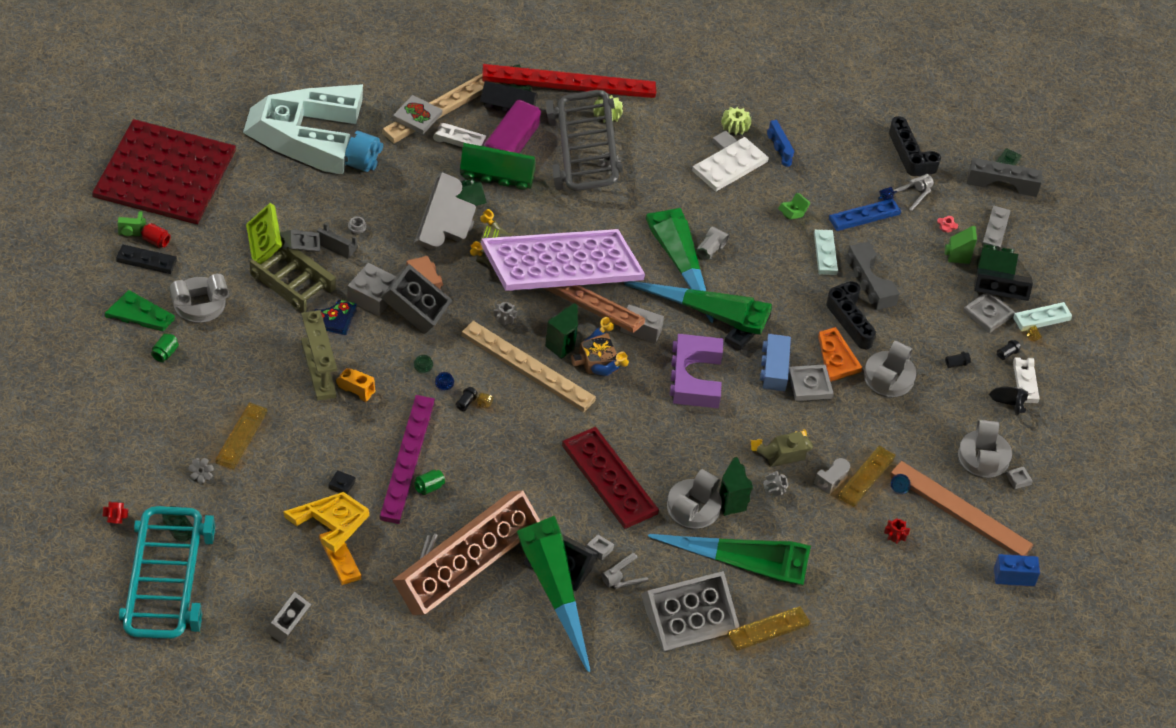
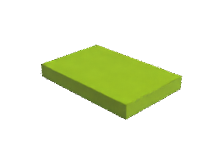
M269 203L246 224L251 257L260 265L282 247L275 205Z

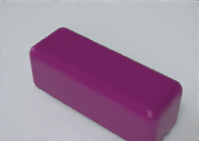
M517 100L487 139L484 147L520 153L539 127L541 110L525 101Z

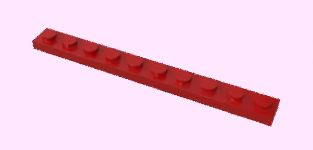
M483 64L482 81L585 92L603 90L608 94L645 98L656 97V81Z

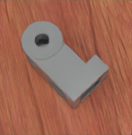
M842 458L836 459L829 470L825 472L821 469L816 473L814 484L826 493L831 494L848 477L850 463Z

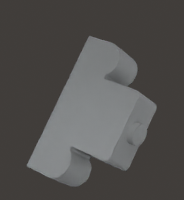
M440 173L437 176L414 244L433 250L443 244L445 237L457 242L466 238L468 230L470 231L474 224L472 218L476 206L456 197L462 191L460 180L445 173Z

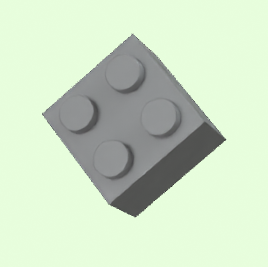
M367 263L347 286V301L380 316L388 306L381 297L396 276Z

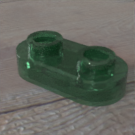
M162 514V521L165 526L193 527L185 515ZM169 530L178 541H187L192 537V531Z

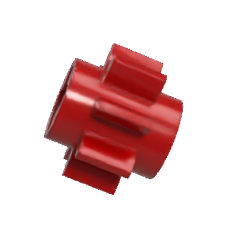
M109 502L108 507H103L102 517H107L108 523L122 524L123 518H128V508H124V503Z
M898 518L893 521L888 520L884 533L888 534L887 540H891L896 544L901 540L905 542L910 532V528H906V521L904 522Z

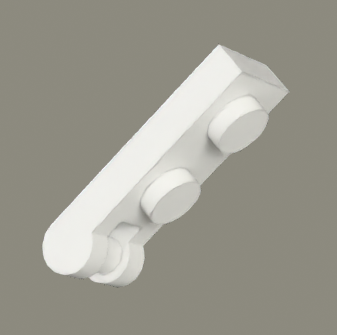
M440 123L433 139L437 142L444 141L463 147V143L484 146L486 135L446 123Z
M1015 357L1013 365L1017 387L1028 391V398L1024 403H1038L1040 398L1034 369V358L1021 360V358Z

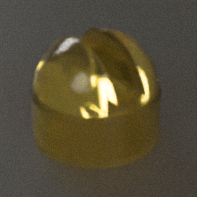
M1036 325L1027 330L1026 335L1029 336V340L1037 341L1042 338Z
M479 392L477 403L480 407L484 403V408H488L491 406L494 397Z

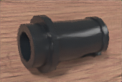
M1010 340L1007 345L996 351L997 356L1001 360H1005L1010 355L1019 353L1021 345L1017 340Z
M962 351L961 354L945 357V362L948 368L960 365L967 366L971 363V358L968 352Z
M468 387L463 390V395L455 404L459 410L466 411L471 402L477 399L478 392L476 389Z

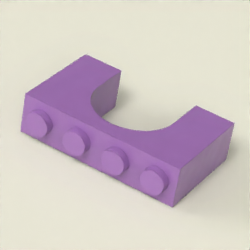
M678 334L677 341H673L672 352L676 353L675 356L672 355L671 367H675V370L671 371L670 381L674 382V385L671 384L670 396H673V404L719 408L722 382L696 379L687 373L685 367L697 362L720 365L723 354V338Z

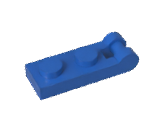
M772 120L770 121L769 129H767L768 138L772 139L775 150L780 153L782 165L789 167L792 165L794 149L778 121Z

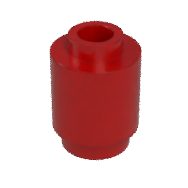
M153 223L145 225L141 232L143 240L157 247H166L171 238L167 230Z

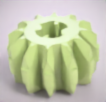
M598 97L594 105L602 104L603 98ZM613 98L615 109H611L612 120L617 122L623 113V105L619 98ZM604 107L594 108V116H605Z
M730 107L729 110H725L721 119L723 130H728L729 134L733 132L735 136L737 133L743 135L744 132H748L752 121L749 112H745L744 108L738 109V107L735 109Z

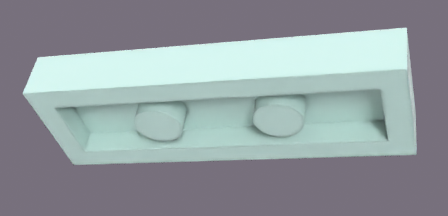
M815 230L814 239L819 274L837 275L838 267L833 230Z
M1062 302L1014 314L1013 318L1019 329L1026 331L1070 321L1072 314L1065 303Z

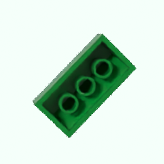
M463 143L460 175H463L464 178H479L486 183L494 181L502 186L514 185L521 190L531 189L536 169L535 156Z

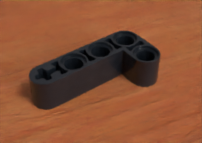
M900 116L894 117L891 121L889 135L906 172L911 176L935 174L939 168L941 155L935 151L921 152L907 120Z
M849 281L831 288L827 297V308L859 348L870 349L873 346L876 331L855 305L858 302L861 290L860 285L857 282Z

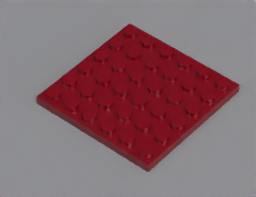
M133 119L93 190L92 196L198 225L236 151V145Z

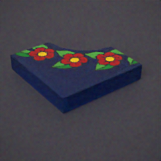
M338 299L332 307L315 309L314 311L321 310L326 331L347 335L357 304Z

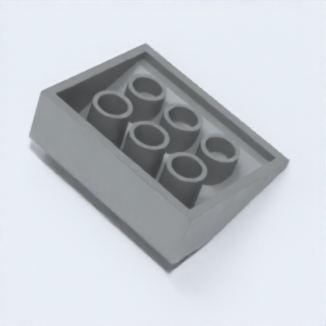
M724 571L652 589L641 594L646 614L663 651L741 631Z

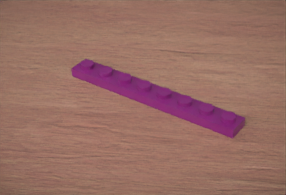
M415 396L380 514L381 521L400 524L435 398Z

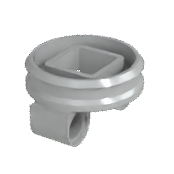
M213 274L209 278L193 277L184 281L177 280L170 285V296L175 311L180 317L191 322L202 323L217 318L225 308V298H229L227 284L222 274ZM208 295L209 303L191 305V297Z
M895 340L889 351L873 354L867 360L864 370V379L867 385L876 393L887 397H898L908 393L916 379V368L909 359L913 348ZM897 373L901 374L896 381Z
M978 420L976 431L965 435L960 443L958 450L960 463L967 471L976 476L985 478L996 477L1003 474L1009 466L1012 450L1009 443L998 434L999 422ZM975 448H977V449H986V450H979L978 455H977V458H976V450H975Z
M701 469L695 479H686L676 483L671 488L667 501V510L672 519L682 526L696 529L704 528L714 523L720 514L722 504L721 496L717 491L720 479ZM689 496H692L705 504L699 512V504L689 499Z

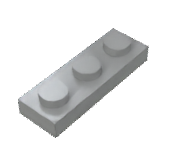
M993 206L982 247L986 244L997 246L996 250H1000L1011 210Z

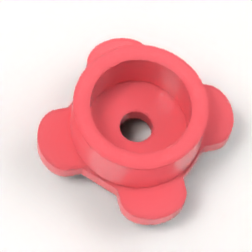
M952 216L938 218L937 220L943 232L949 233L958 228V224L954 222Z

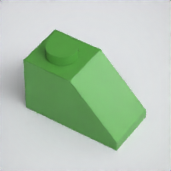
M971 226L950 237L949 244L945 245V255H948V262L970 264L977 241L976 226Z

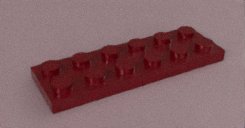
M596 427L562 441V447L624 529L658 515V507Z

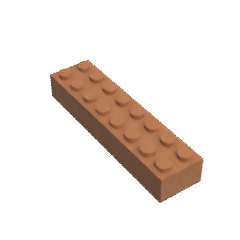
M523 490L511 491L394 578L393 582L412 615H425L517 545L520 542L517 534L518 530L540 522V519Z

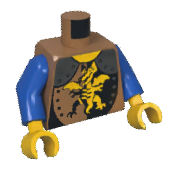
M604 317L600 322L602 327H598L587 339L580 343L579 354L571 356L573 366L584 365L588 374L608 376L613 372H618L620 365L626 367L629 364L626 353L619 352L617 354L608 333H604L605 331H612L614 328L610 319Z

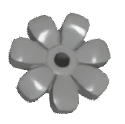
M195 458L192 461L193 464L189 465V471L193 472L190 475L192 480L197 479L198 483L202 484L205 482V479L210 480L213 477L210 472L214 468L213 465H208V459L203 458L200 461L199 458Z

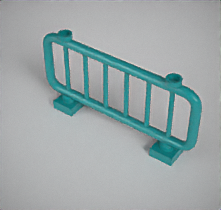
M154 506L143 512L141 521L135 520L134 532L138 533L128 597L126 608H120L119 620L123 621V629L128 635L143 638H176L185 631L187 623L190 624L191 631L200 632L202 621L201 603H192L191 611H189L200 535L204 536L205 544H213L216 528L214 516L205 515V522L202 523V515L194 508ZM154 514L185 515L194 518L193 527L148 525L149 518ZM147 529L192 531L191 544L145 542ZM144 546L190 548L188 562L142 560ZM141 564L187 566L185 579L139 577ZM138 581L184 583L182 597L136 595ZM135 599L182 601L180 614L133 613ZM132 617L179 619L178 626L174 630L135 629L131 626Z

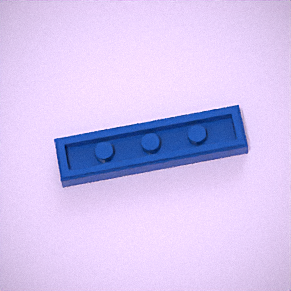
M889 199L829 215V220L836 231L900 215L901 210L894 199Z

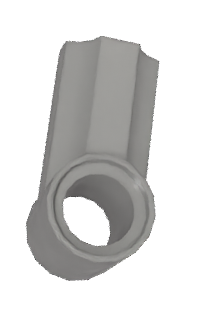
M711 227L704 241L698 246L696 253L703 260H709L719 248L723 249L729 239V234Z

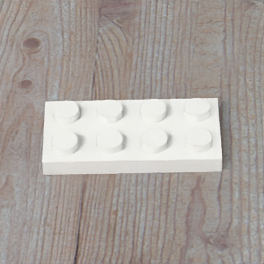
M744 137L694 165L692 171L714 191H718L767 163L769 157Z

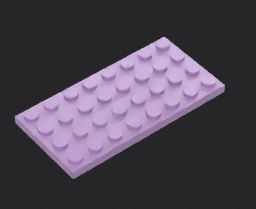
M618 229L482 238L481 240L482 248L505 291L644 280L645 277L644 271Z

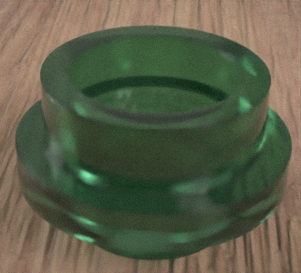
M419 355L414 361V368L421 373L429 372L433 368V361L428 355Z

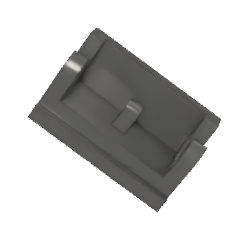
M326 223L323 225L324 229L319 227L317 230L320 237V246L341 256L349 258L358 248L356 237H352V241L339 236L329 231V225Z
M287 230L280 233L281 239H285L281 249L289 248L306 250L308 252L320 251V237L317 232Z

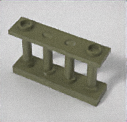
M281 239L282 245L285 243L284 239ZM280 248L275 255L261 265L253 259L250 261V274L254 279L260 280L291 303L293 308L299 309L303 313L307 311V300L318 291L325 289L331 293L336 289V277L296 249ZM281 259L289 262L287 266L274 275L267 270ZM294 269H298L303 273L288 285L280 280ZM307 279H312L316 282L314 286L302 295L294 290Z
M321 310L301 313L307 334L306 338H301V345L316 399L319 401L336 398V390L330 372L337 371V366Z

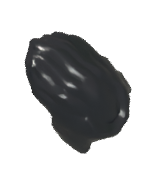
M1003 386L994 388L989 393L992 400L996 402L1015 405L1016 416L1026 412L1023 404L1028 398V391L1023 388Z

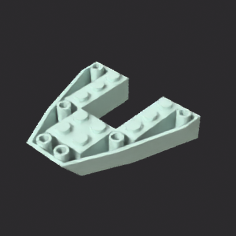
M363 84L307 88L268 95L250 108L243 133L274 151L324 172L343 174L346 165L345 161H347L345 152L350 140V134L302 127L301 122L303 116L356 124L363 100Z

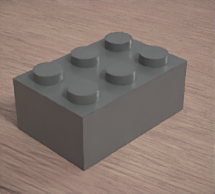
M410 264L398 273L381 297L382 300L424 334L435 326L452 302L451 298Z

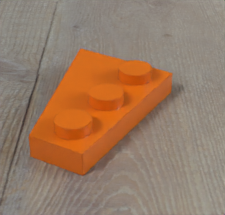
M836 327L819 332L818 338L822 357L830 382L862 371L861 364Z

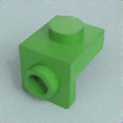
M796 193L791 202L781 203L778 209L788 219L802 218L810 202L800 193Z
M139 211L138 218L119 217L118 235L141 236L142 229L146 225L143 211Z

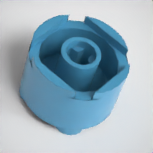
M356 131V137H351L347 145L345 157H348V162L345 161V164L365 172L370 171V169L374 170L378 162L376 160L378 153H381L383 149V143L380 142L378 137Z

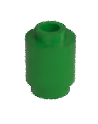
M163 334L152 347V357L160 362L168 360L179 346L177 338L172 334Z
M431 470L416 477L414 482L415 489L418 493L426 495L442 488V485L445 484V477L440 470Z

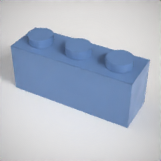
M768 334L767 341H763L762 352H765V355H762L761 366L764 367V370L761 369L760 381H763L764 389L786 390L791 337Z

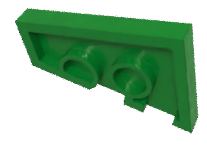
M130 290L105 312L106 318L112 319L113 317L121 319L122 322L126 323L130 321L159 331H164L175 320V315Z

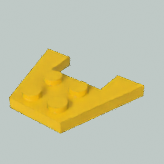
M344 492L283 511L284 517L295 526L314 517L331 529L333 532L321 538L324 546L334 553L370 516L368 508Z

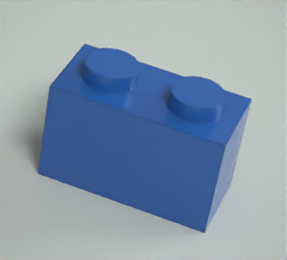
M998 554L994 565L995 584L1035 586L1040 575L1038 557Z

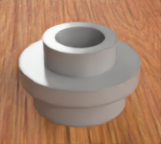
M353 217L348 223V229L355 234L363 233L366 230V222L361 217Z

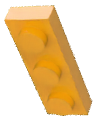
M329 531V532L320 534V535H319L320 541H321V538H323L324 536L328 535L329 533H331V532H333V531ZM346 543L335 553L323 545L341 585L361 579V573Z

